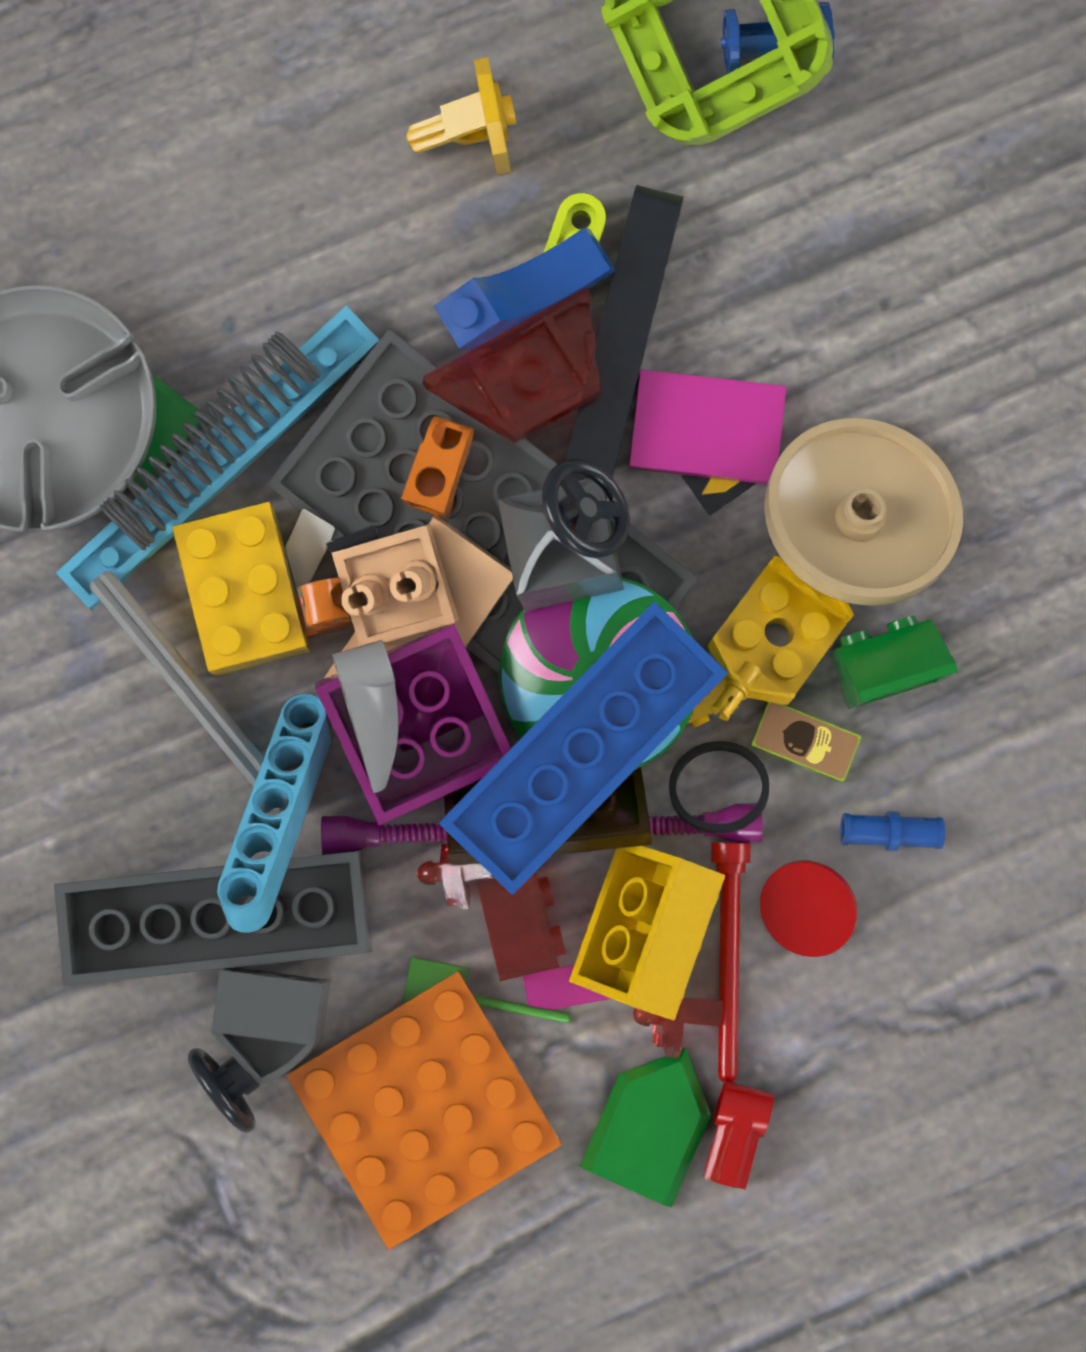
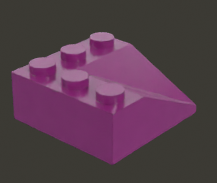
M455 624L386 651L395 679L398 707V738L389 779L385 789L377 793L372 791L337 673L315 682V689L379 826L482 779L511 749Z

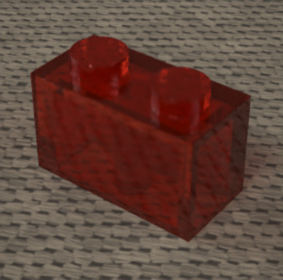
M535 872L514 895L510 894L495 878L477 882L499 980L504 981L559 967L557 956L565 955L566 951L560 926L549 927L545 907L554 905L548 877L537 878V873Z

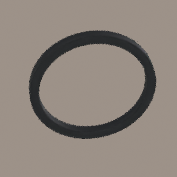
M726 741L703 743L687 751L675 764L669 779L670 800L678 816L697 830L713 834L735 832L751 824L764 810L769 797L768 773L758 756L742 745ZM712 751H728L746 758L757 769L762 781L761 795L755 807L743 818L725 824H711L694 818L682 807L676 793L677 781L684 767L699 755Z

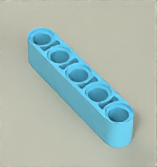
M312 694L293 696L285 703L281 710L218 883L217 893L227 923L239 932L250 933L257 931L267 923L271 916L331 745L332 733L328 715L320 698ZM314 723V725L311 727L299 728L304 724ZM300 765L296 770L283 771L288 766ZM285 808V810L279 814H267L272 809ZM262 851L270 852L265 858L251 859L256 853ZM241 897H254V899L247 904H235V902Z

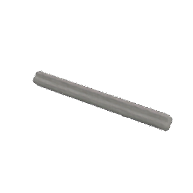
M105 571L90 584L91 590L254 787L264 756L115 574L111 571ZM275 808L272 811L279 813L285 808Z

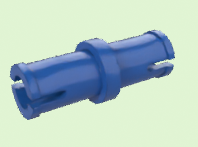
M887 811L885 816L843 813L840 823V840L842 845H881L885 847L886 851H898L899 846L942 849L945 840V822L943 817H901L898 811Z

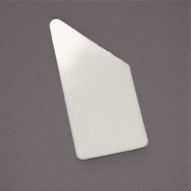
M302 509L285 546L296 590L298 587L310 583L326 552V542L331 541L335 531L333 525L306 509Z

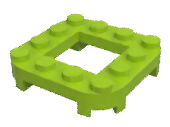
M605 0V5L601 6L605 25L611 28L647 109L645 112L647 118L654 127L682 145H702L713 142L813 89L822 80L824 75L831 70L833 65L832 35L817 0H760L778 40L776 42L778 48L695 91L658 10L674 0Z

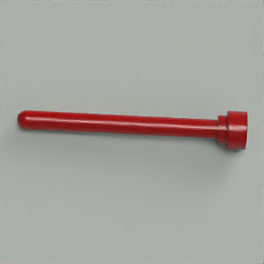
M711 842V863H716V872L725 875L720 889L718 1077L723 1083L725 1080L734 1082L738 1076L740 874L746 873V863H751V843Z

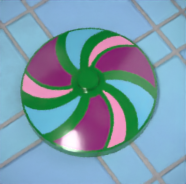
M622 578L624 590L527 612L524 609L511 626L506 637L499 665V685L502 702L506 714L518 735L522 738L654 601L693 638L681 615L660 594L639 582L627 578ZM694 709L636 769L659 757L678 739L687 726Z

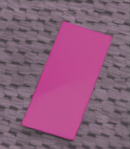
M574 965L522 975L528 1006L554 1010L611 998L569 982Z

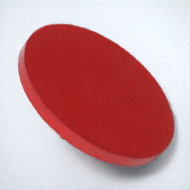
M810 860L786 863L770 875L761 891L760 913L766 929L776 942L795 954L807 957H821L834 953L846 944L856 928L858 907L855 895L847 881L838 872L825 864Z

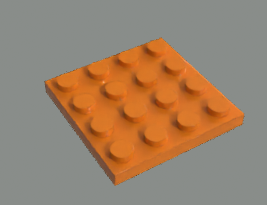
M460 970L286 1075L388 1250L562 1146L560 1138Z

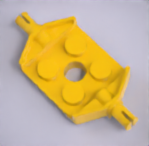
M774 556L708 644L712 657L728 672L724 677L726 681L724 685L725 690L714 705L710 707L711 711L716 715L726 701H729V704L719 716L720 719L728 721L739 703L746 698L788 705L846 624L854 616L849 603L831 598L812 588L801 580L781 557ZM772 623L782 625L789 634V643L785 646L771 644L765 636V627Z

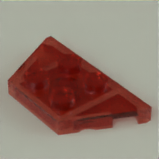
M585 288L428 373L423 377L422 384L429 392L512 443L522 440L599 396L601 388L599 369L595 361L596 342L595 333L592 331L590 315L591 296L588 289Z

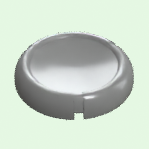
M23 286L0 291L1 529L17 532L54 531L73 526L102 511L100 505H103V501H107V497H111L114 501L116 500L114 490L123 493L127 488L125 480H134L137 475V467H142L153 439L157 409L156 391L152 373L144 353L136 344L131 332L114 314L96 301L74 291L51 286Z

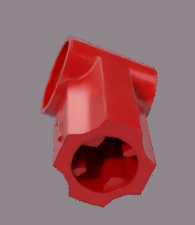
M724 1081L713 1123L716 1125V1129L704 1168L703 1177L705 1179L725 1186L746 1190L759 1137H764L770 1121L774 1103L773 1093Z

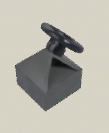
M566 460L557 464L548 473L543 489L498 499L516 596L526 612L624 590L617 551L622 547L628 536L630 527L629 508L625 496L616 481L601 467L585 460ZM575 475L584 476L589 479L578 481ZM610 519H613V520H614V528H613V531H612Z
M238 967L220 970L211 1032L232 1057L219 1066L207 1052L200 1048H193L188 1053V1063L211 1101L239 1131L250 1133L256 1126L254 1115L242 1095L244 1093L247 1096L261 1086L260 1084H266L291 1070L306 1058L323 1040L331 980Z

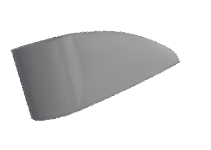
M382 640L332 654L373 793L382 791L387 785L395 758L398 738V707L395 679Z

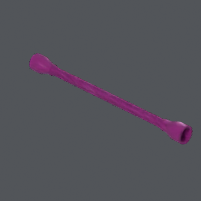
M757 803L733 804L716 812H703V815L698 817L697 815L692 816L706 823L725 824L743 818ZM762 813L748 826L735 832L713 834L697 830L685 823L680 817L678 818L677 815H674L673 818L671 816L666 818L665 816H660V818L654 816V819H652V816H649L652 835L654 833L655 836H658L659 833L661 835L666 833L671 835L673 832L674 835H678V832H680L681 835H684L686 832L687 835H690L691 832L693 834L699 832L704 837L717 836L735 843L762 842ZM347 815L321 817L322 855L355 852L366 847H379L380 843L384 844L385 841L387 844H390L391 841L394 844L398 841L399 843H404V841L406 843H410V841L416 843L417 840L419 843H422L423 840L426 843L430 840L431 842H436V840L442 842V839L444 842H447V831L439 823L437 825L431 823L430 826L429 823H425L424 826L422 823H419L418 826L415 823H412L411 826L407 823L405 826L399 824L398 827L397 824H393L392 827L390 824H387L385 827L384 824L379 826L378 822H365Z

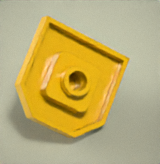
M488 57L475 59L474 65L480 92L440 106V115L412 124L409 127L406 138L412 150L416 153H422L450 142L468 145L489 140L497 176L512 173L505 142L510 140L507 126L517 124L511 94L501 96L499 83L493 81Z

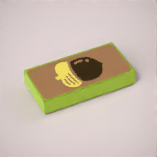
M767 702L750 746L843 783L862 736L786 705Z

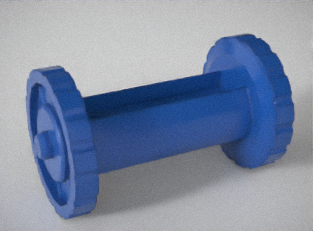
M818 2L831 31L833 40L832 58L834 60L835 31L833 29L832 11L828 2ZM735 9L724 10L721 48L724 49L727 74L740 68L741 60L756 59L778 48L776 43L778 40L770 22L739 24Z

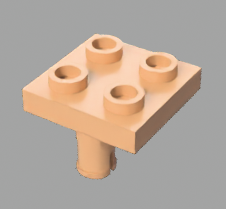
M430 524L332 553L343 590L342 606L351 616L359 646L379 640L386 643L459 621Z

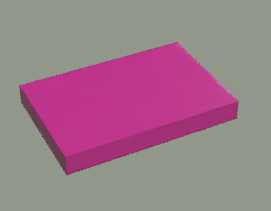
M640 370L629 469L768 484L770 475L779 459L786 386Z

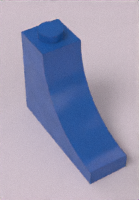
M584 227L565 241L521 265L491 276L472 278L435 304L434 308L460 349L498 352L616 270L591 229Z

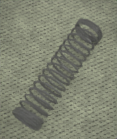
M275 331V335H271V339L268 338V343H263V350L272 364L257 354L251 355V360L262 377L245 365L240 366V372L251 388L235 377L228 378L231 388L240 400L223 388L217 389L219 398L231 414L216 402L206 399L208 410L222 427L204 413L194 411L196 420L210 438L192 424L183 422L185 432L200 451L176 433L171 434V439L192 466L169 447L160 445V451L183 479L153 456L148 457L149 463L171 490L141 467H137L138 475L160 502L130 479L125 480L127 487L151 516L118 490H114V495L130 516L111 497H107V501H103V505H100V509L142 550L150 547V543H154L155 538L129 505L161 531H166V526L138 492L173 520L178 519L176 512L149 480L182 507L189 508L187 500L161 469L194 496L201 497L200 491L171 456L206 485H212L210 478L181 443L218 474H223L221 466L199 442L192 431L230 463H235L234 457L202 419L213 426L241 451H246V447L226 425L214 408L225 415L250 438L258 440V436L235 411L225 396L242 408L263 428L269 429L267 422L248 402L235 383L254 397L276 418H280V413L257 388L246 372L260 381L287 406H292V403L270 379L258 361L278 375L296 393L303 395V391L278 364L268 348L275 352L308 385H313V382L320 378V373L312 362L282 333Z

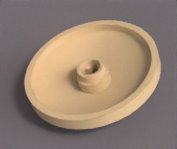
M844 418L828 421L810 428L794 439L783 451L770 475L764 499L766 525L773 545L780 557L806 584L831 598L843 602L868 606L886 605L900 602L919 594L934 583L943 573L953 558L960 542L963 527V508L957 485L948 468L939 456L920 439L897 426L864 418Z

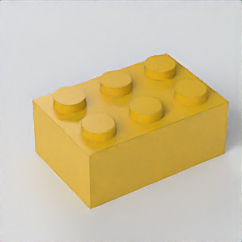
M270 502L172 526L209 673L217 677L311 652L295 595L296 590L276 511Z
M644 846L615 849L569 982L631 1007L675 1021L713 909L717 903L725 875L685 859Z

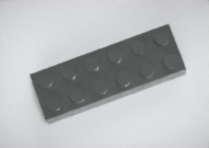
M355 851L291 858L269 920L262 928L250 933L234 930L227 923L217 893L218 883L225 866L54 884L63 986L373 952L363 853ZM241 897L235 902V904H247L250 901H252L254 897Z

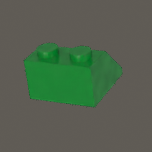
M912 615L888 623L889 632L871 638L869 631L863 630L840 638L842 647L836 648L830 654L848 709L942 681L958 672L956 662L932 619L918 623L916 616Z

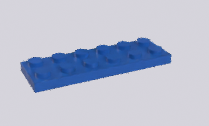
M654 601L439 824L510 894L514 895L712 691L728 672Z

